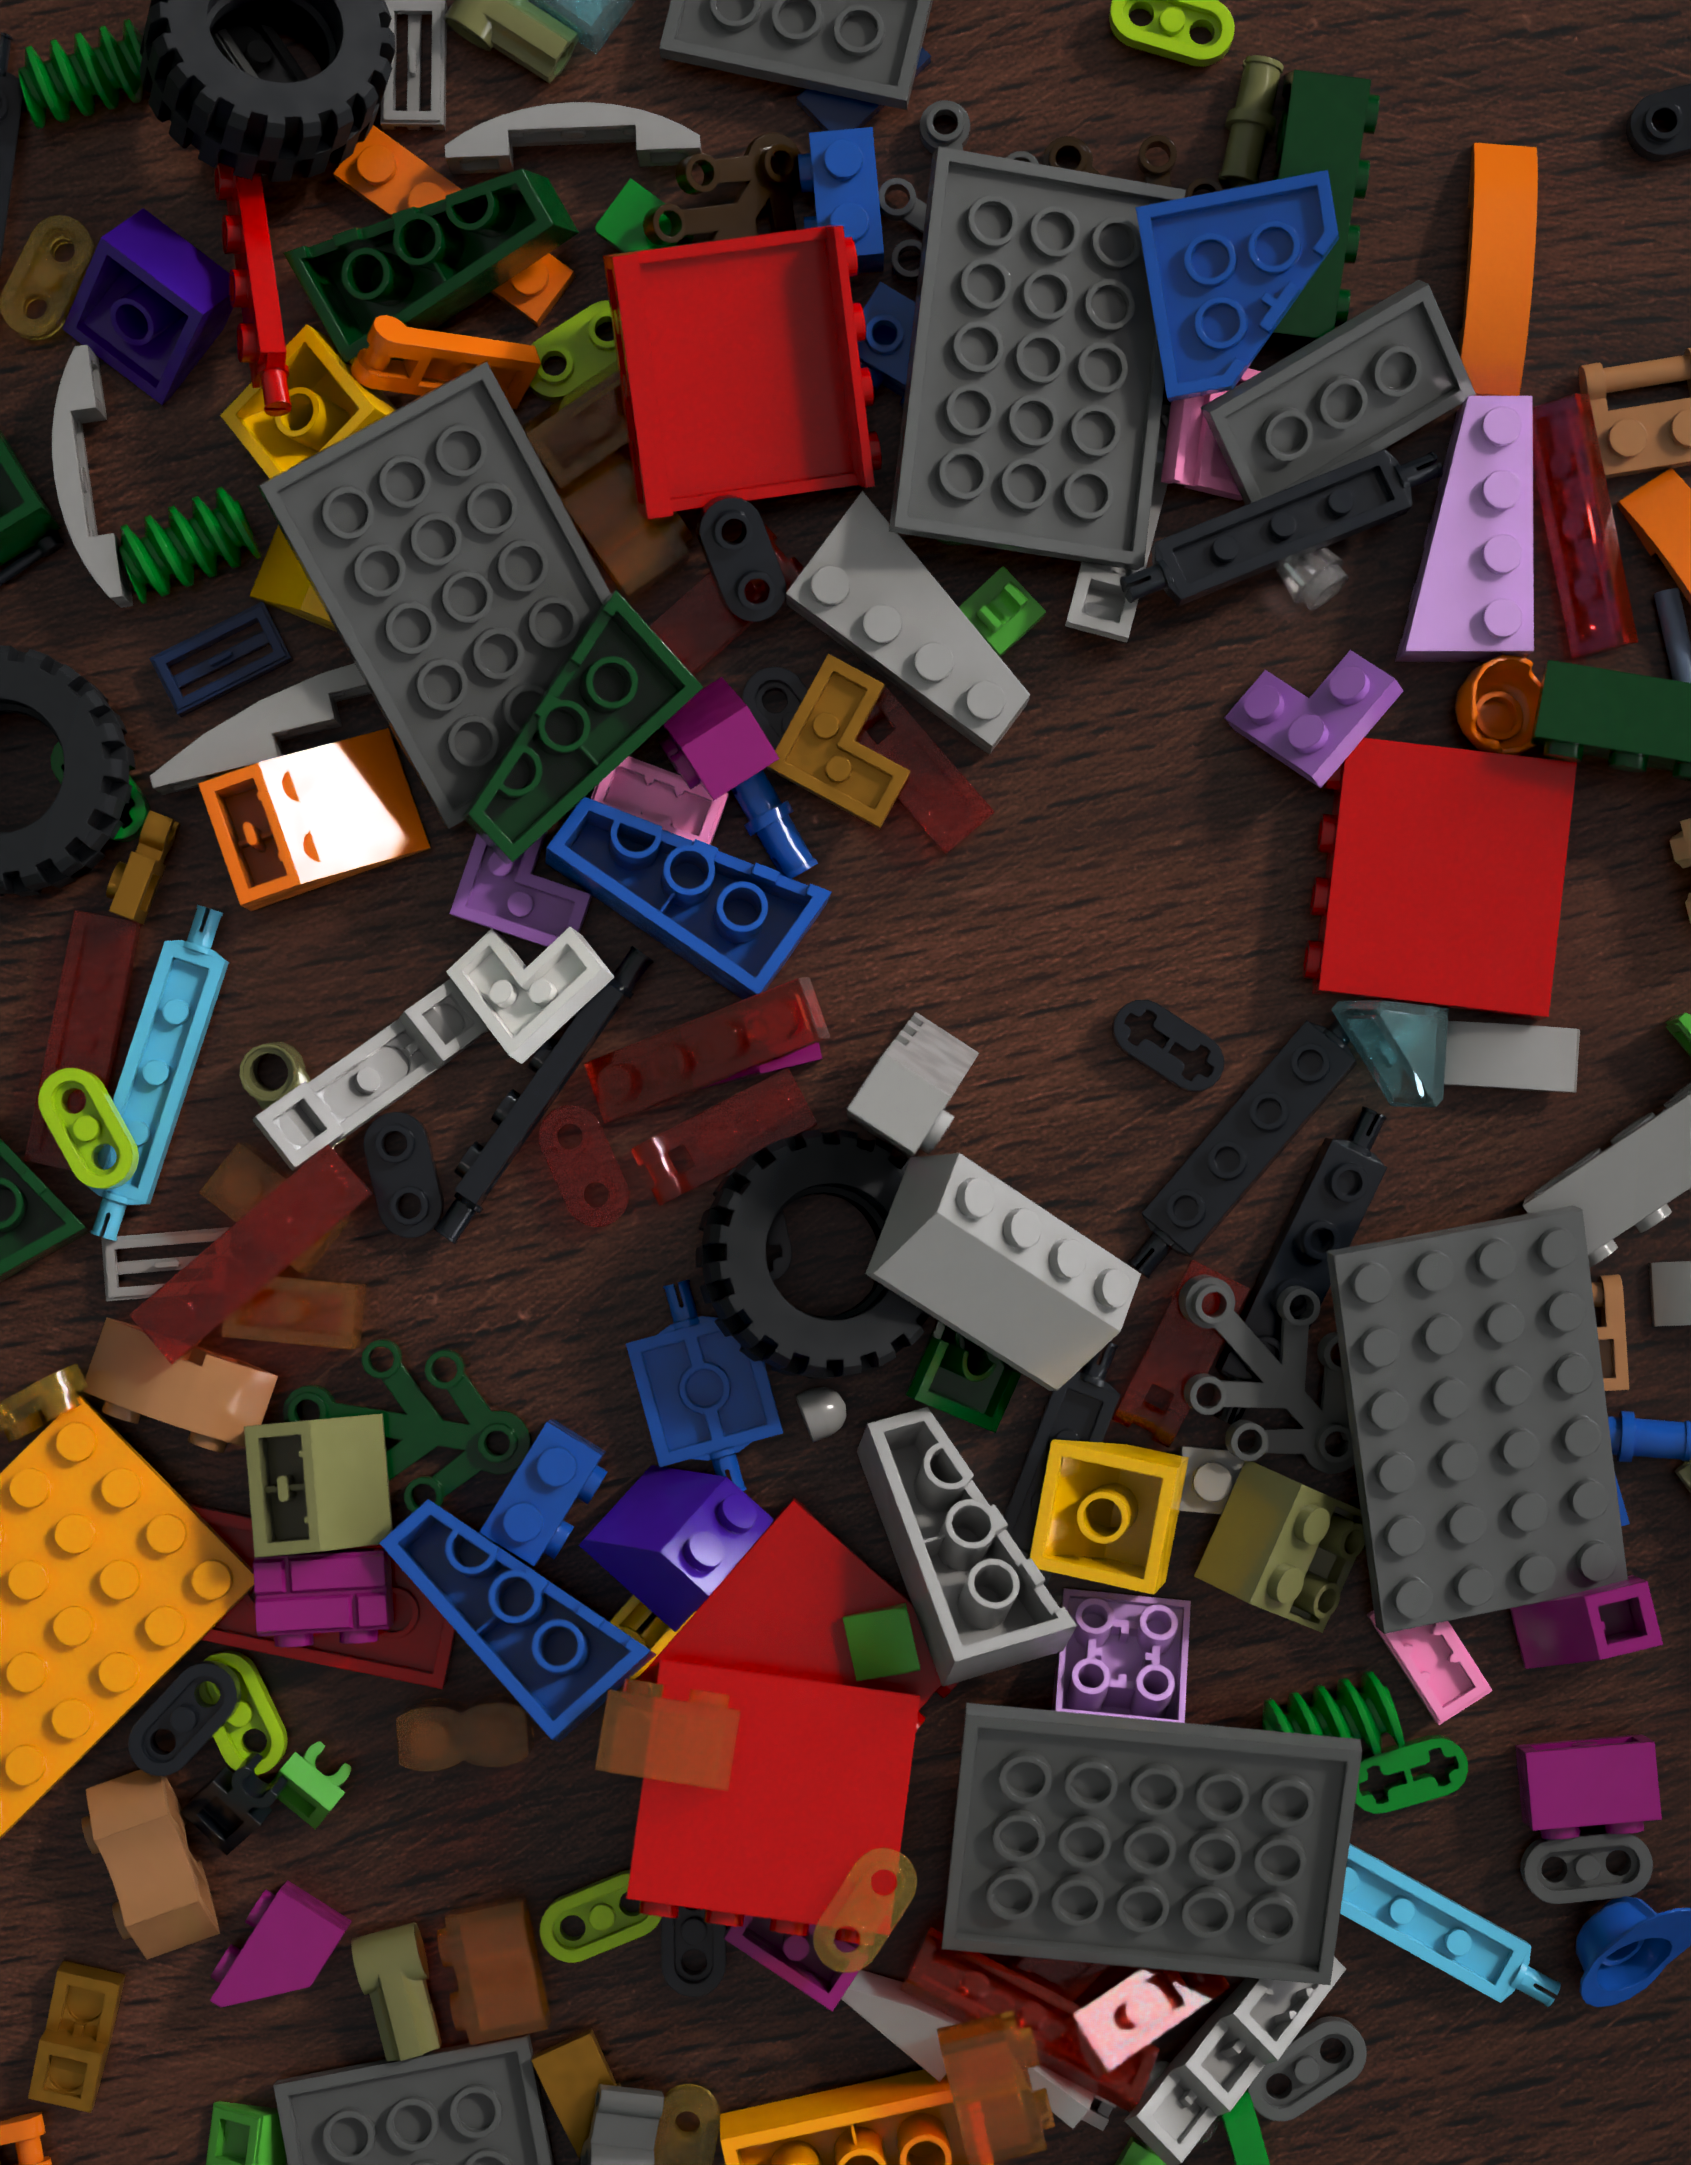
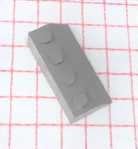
M960 1153L910 1157L865 1273L1049 1391H1058L1121 1332L1141 1273Z

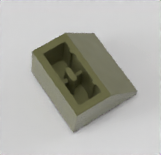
M383 1413L244 1426L255 1558L378 1545L393 1531Z
M1245 1461L1194 1577L1251 1605L1323 1633L1330 1616L1339 1604L1340 1593L1354 1561L1365 1545L1361 1510L1253 1461Z

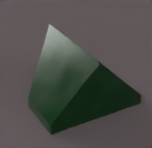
M936 1320L905 1390V1394L914 1400L996 1433L1021 1374L1012 1371L1008 1364L939 1320Z

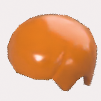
M1502 654L1473 669L1457 691L1455 712L1458 724L1463 734L1478 750L1519 755L1536 746L1531 744L1541 682L1532 672L1534 663L1526 657Z

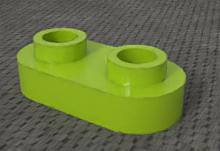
M1112 0L1109 12L1112 32L1123 44L1193 66L1204 67L1220 61L1227 54L1234 37L1235 25L1233 17L1228 8L1218 0ZM1144 9L1149 12L1152 21L1146 26H1137L1132 23L1129 14L1133 10ZM1195 27H1204L1210 31L1212 40L1207 44H1197L1191 39L1189 32Z
M609 300L599 301L590 305L532 344L536 347L541 365L529 387L538 397L549 402L567 401L618 369L615 341H603L596 335V331L602 323L612 322ZM552 356H560L567 362L565 370L556 376L549 375L543 370L545 361Z
M64 1068L51 1074L44 1081L38 1097L39 1109L74 1175L83 1184L93 1188L114 1189L124 1185L132 1178L137 1169L139 1152L130 1131L104 1084L94 1074L77 1068ZM81 1090L85 1094L86 1104L82 1111L74 1114L68 1108V1097L73 1091ZM110 1145L115 1149L117 1159L111 1168L103 1169L98 1162V1154L103 1147Z
M225 1650L214 1653L204 1661H217L227 1665L237 1675L241 1685L240 1704L236 1712L213 1736L225 1762L236 1771L248 1755L256 1752L247 1747L245 1743L246 1732L250 1729L262 1731L266 1736L267 1744L263 1751L258 1752L263 1759L255 1767L254 1771L256 1775L266 1773L280 1762L286 1752L288 1744L286 1728L253 1661L237 1651ZM206 1681L200 1685L199 1695L204 1702L216 1704L220 1697V1691L214 1683Z
M625 1870L554 1900L547 1907L542 1917L540 1938L543 1946L551 1956L563 1962L576 1963L650 1933L658 1925L662 1917L641 1914L639 1911L629 1912L623 1908L621 1897L628 1890L630 1870ZM570 1915L580 1917L585 1923V1932L577 1937L567 1935L562 1929V1920Z

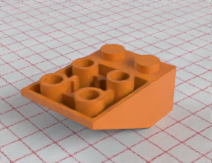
M389 728L258 762L198 783L239 903L250 911L431 849Z

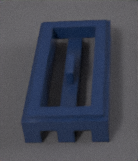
M263 601L149 658L177 715L180 717L294 661ZM258 622L263 629L262 632L175 676L172 675L169 669L170 666ZM271 645L273 652L183 696L180 689Z

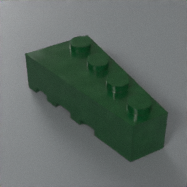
M519 169L446 195V199L420 208H408L392 214V218L361 229L355 227L332 235L333 239L310 247L301 246L283 254L343 361L346 364L352 365L358 352L363 348H368L367 334L376 317L388 315L402 321L407 327L434 330L579 232L550 180L531 171Z

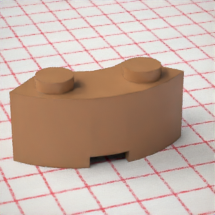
M106 1317L81 1390L105 1400L101 1412L137 1424L141 1415L190 1431L187 1441L194 1445L224 1453L227 1443L246 1447L244 1426L262 1424L278 1376L243 1360L192 1345L155 1330Z
M140 1769L85 1789L89 1815L81 1819L82 1830L90 1851L94 1855L98 1853L102 1855L111 1876L118 1901L112 1904V1911L121 1937L124 1940L132 1938L148 1960L220 1934L201 1860L196 1861L188 1849L184 1826L187 1824L185 1816L180 1813L182 1808L167 1777L150 1775Z

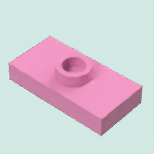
M628 756L595 786L591 799L662 826V829L692 841L697 839L711 845L728 801L729 793H725L716 800H713L701 784L690 790L682 776Z
M1374 1610L1367 1614L1436 1724L1444 1723L1493 1691L1449 1621L1384 1634L1376 1628Z

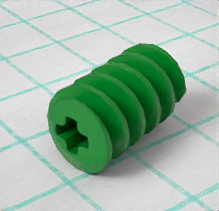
M130 19L123 20V39L120 41H116L105 25L100 26L98 47L92 48L81 32L74 33V51L72 54H67L57 39H52L49 45V60L46 61L40 58L32 45L25 47L24 67L18 69V74L26 105L37 129L45 127L46 108L51 111L60 123L67 122L70 119L71 101L74 102L85 117L94 113L96 94L109 110L118 107L120 88L124 90L133 103L143 100V87L140 76L142 61L140 48L143 35H141Z
M222 486L215 489L216 508L210 510L199 496L192 498V518L188 520L174 505L168 507V527L165 529L151 515L145 516V537L139 538L127 524L120 526L121 546H119V550L132 585L142 604L147 603V583L161 597L170 594V574H173L185 587L194 585L195 564L209 578L217 576L218 555H221L233 569L241 566V546L243 545L256 559L262 558L257 541L239 500L235 501Z
M1372 1671L1363 1672L1360 1693H1358L1349 1679L1342 1678L1337 1683L1336 1700L1331 1697L1323 1685L1314 1686L1312 1691L1311 1707L1307 1705L1298 1692L1289 1693L1286 1714L1283 1713L1273 1699L1264 1700L1263 1730L1363 1739L1374 1755L1381 1754L1382 1734L1387 1732L1399 1748H1403L1405 1745L1401 1725L1387 1686H1383Z

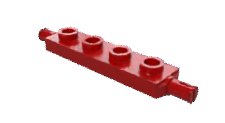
M218 163L217 168L214 169L215 195L217 200L227 201L228 215H223L222 246L225 254H234L236 269L230 270L229 275L230 303L232 308H241L243 323H239L237 326L238 359L240 363H249L252 387L262 388L264 412L270 416H283L291 412L292 408L287 384L289 368L285 364L286 346L261 174L254 173L252 180L234 176L235 168Z

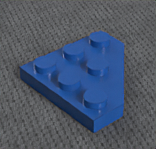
M1328 170L1136 207L1168 401H1177L1233 390L1339 240Z

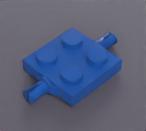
M690 1280L678 1282L684 1307L680 1306L675 1284L663 1286L674 1324H670L657 1335L626 1343L659 1468L689 1459L711 1460L715 1475L727 1477L726 1469H728L732 1482L742 1491H745L747 1488L744 1485L736 1453L754 1441L784 1433L765 1362L761 1360L754 1362L740 1352L739 1349L742 1345L732 1336L725 1337L714 1321L718 1317H698L689 1284Z

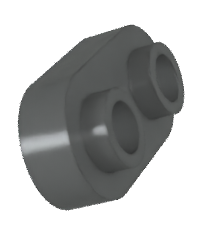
M1605 1830L1580 1832L1579 1837L1570 1839L1549 1840L1539 1838L1527 1847L1522 1856L1520 1871L1526 1887L1536 1897L1547 1903L1564 1904L1632 1896L1640 1892L1649 1882L1653 1871V1860L1648 1847L1634 1834H1609ZM1615 1850L1624 1851L1626 1855L1624 1868L1618 1872L1608 1871L1606 1868L1607 1856ZM1550 1857H1559L1563 1863L1562 1872L1556 1878H1545L1542 1874L1544 1861Z
M1328 2016L1312 2022L1300 2030L1278 2061L1266 2064L1247 2088L1254 2108L1259 2114L1273 2121H1288L1298 2117L1353 2081L1361 2073L1367 2058L1364 2039L1352 2023L1340 2017ZM1330 2038L1339 2039L1343 2044L1341 2054L1334 2059L1324 2058L1320 2054L1321 2045ZM1277 2073L1286 2075L1289 2078V2086L1283 2093L1273 2094L1266 2089L1267 2081L1272 2075Z

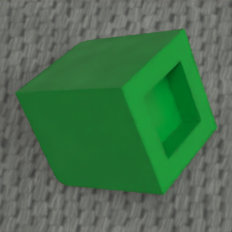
M631 178L595 226L597 235L621 253L691 244L694 239V235L684 236L678 242L660 246L652 243L644 233V217L650 209L666 203ZM661 214L659 226L661 231L668 236L672 229L671 221L666 215Z

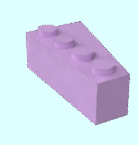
M1468 396L1457 410L1443 466V475L1440 478L1438 495L1432 519L1428 526L1424 542V552L1417 580L1413 587L1406 625L1395 662H1488L1502 654L1528 657L1534 651L1532 396Z

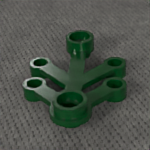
M387 1339L376 1340L367 1345L362 1353V1365L370 1376L379 1378L384 1382L406 1414L337 1403L327 1389L318 1385H306L294 1390L287 1397L283 1407L285 1422L301 1421L297 1414V1408L303 1400H312L318 1405L320 1410L318 1419L383 1413L385 1437L402 1440L386 1452L389 1481L437 1446L465 1450L433 1477L420 1476L407 1485L404 1492V1501L412 1513L420 1507L413 1499V1491L417 1485H430L436 1493L435 1504L441 1507L446 1495L481 1470L495 1475H502L517 1469L531 1446L530 1433L522 1419L508 1411H492L465 1374L463 1358L457 1352L447 1349L435 1352L428 1358L425 1365V1375L433 1386L447 1389L469 1424L443 1420L403 1365L402 1352L398 1345ZM377 1347H386L393 1354V1365L387 1371L377 1370L371 1363V1354ZM440 1357H448L456 1364L457 1373L451 1381H442L434 1373V1364ZM501 1431L508 1436L510 1446L506 1453L496 1455L489 1451L486 1439L490 1432Z

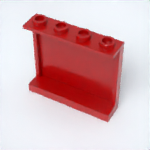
M827 225L603 256L638 515L646 519L673 516L675 511L703 508L710 500L723 495H733L746 501L854 485L865 488L875 486L873 471L881 469V448L877 433L875 431L868 432L865 406H872L874 402L873 382L868 367H860L858 342L865 341L866 324L860 302H852L850 277L857 276L858 259L854 240L852 237L844 236L843 226Z
M1363 738L1324 784L1325 789H1333L1335 791L1332 815L1322 814L1318 831L1317 851L1327 853L1325 878H1314L1311 893L1310 914L1320 916L1318 941L1308 940L1304 955L1303 978L1313 979L1312 994L1332 993L1511 1014L1513 1018L1537 1021L1548 1018L1577 763Z
M793 1497L730 1573L700 1605L696 1613L645 1671L629 1684L622 1696L651 1721L660 1660L919 1695V1710L935 1692L942 1698H945L959 1682L942 1687L912 1603L813 1517V1513ZM906 1603L920 1670L856 1681L843 1616ZM919 1710L916 1732L926 1720V1717Z
M660 1660L626 1899L640 1901L639 1913L660 1917L678 1918L679 1906L704 1909V1922L718 1925L743 1927L745 1915L771 1919L769 1931L791 1935L808 1936L810 1924L835 1927L834 1940L857 1944L874 1945L875 1933L889 1935L920 1696Z

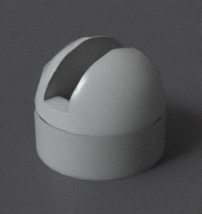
M818 1387L795 1395L813 1443L827 1438L841 1429L847 1413L846 1404L837 1392L826 1387Z

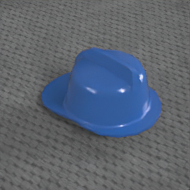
M1628 1896L1612 1899L1605 1904L1599 1912L1594 1914L1582 1926L1576 1938V1954L1585 1972L1580 1981L1579 1993L1585 2003L1595 2007L1613 2006L1632 1998L1647 1988L1671 1961L1691 1946V1908H1676L1656 1913L1642 1899Z

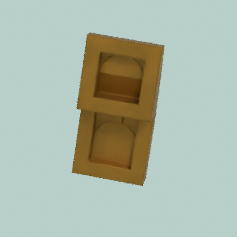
M63 1960L56 1974L46 2029L39 2040L28 2099L91 2113L111 2043L125 1974Z
M592 2028L534 2054L531 2059L547 2096L579 2159L583 2144L589 2138L598 2085L621 2086L620 2082L616 2084Z

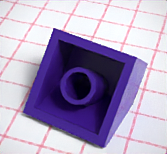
M142 208L100 238L62 330L82 345H88L100 359L163 405L172 397L223 331L233 310L229 295L230 273Z
M651 1465L583 1539L579 1546L668 1627L676 1632L711 1595L773 1523L774 1519L728 1477L667 1467L659 1468V1466Z

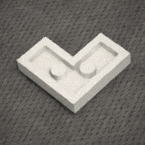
M572 927L566 929L528 966L524 964L505 937L491 928L446 971L507 1054L521 1064L614 978V975L586 939Z

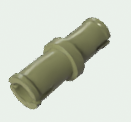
M1251 55L1244 59L1242 66L1244 69L1236 106L1228 110L1225 126L1230 131L1218 181L1231 189L1259 183L1258 177L1266 140L1275 133L1277 120L1272 116L1280 75L1283 73L1284 66L1281 62L1271 57Z

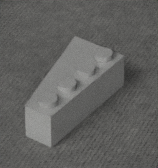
M915 1012L896 1039L893 1040L851 1102L847 1109V1118L909 1159L913 1157L918 1148L929 1155L954 1119V1116L945 1111L944 1108L969 1071L979 1052Z

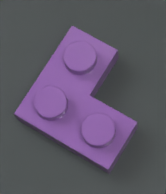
M1350 650L1310 698L1267 670H1264L1224 718L1233 730L1321 788L1402 694L1403 689L1395 678Z
M548 831L513 863L505 864L477 833L449 914L547 948L569 927L580 933L592 895L533 875Z

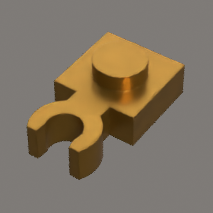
M151 810L148 812L136 851H131L127 864L121 861L118 862L109 880L106 897L113 899L109 909L110 912L144 925L166 867L163 864L177 835L179 822Z

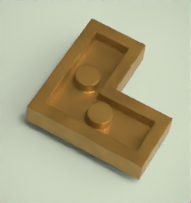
M828 654L775 750L779 759L767 766L768 770L879 830L910 775V770L856 742L859 733L885 688V684Z

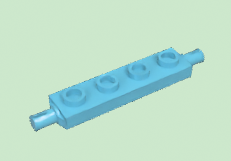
M197 905L196 907L197 910L187 941H164L113 1097V1102L137 1145L139 1162L132 1178L120 1187L98 1189L87 1186L98 1196L103 1197L90 1233L96 1236H103L105 1239L117 1241L116 1237L127 1205H146L151 1203L229 964L227 960L211 949L223 913L204 906ZM110 1145L103 1147L98 1154L100 1166L103 1169H109L115 1164L117 1159L115 1149Z
M1349 1844L1340 1914L1500 2003L1511 1995L1515 1989H1518L1543 2003L1546 2007L1552 2005L1555 1998L1533 1984L1536 1983L1558 1995L1561 1983L1528 1966L1531 1945L1527 1941L1358 1847Z

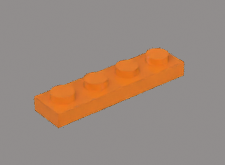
M374 125L366 139L356 143L353 154L345 159L333 173L338 182L388 218H392V214L411 207L420 208L446 199V195L462 190ZM548 253L490 293L539 327L576 276L572 269Z

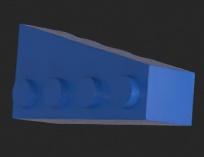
M583 797L546 847V864L753 1008L823 911L832 893L811 883L806 885L780 875L779 871L759 863L754 865L718 851L719 848L697 839L692 841L662 829V826L587 797Z
M429 1499L379 1543L553 1741L561 1742L657 1655Z

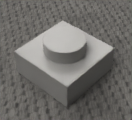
M1180 1446V1456L1189 1457L1179 1511L1222 1514L1245 1461L1232 1455L1227 1449Z

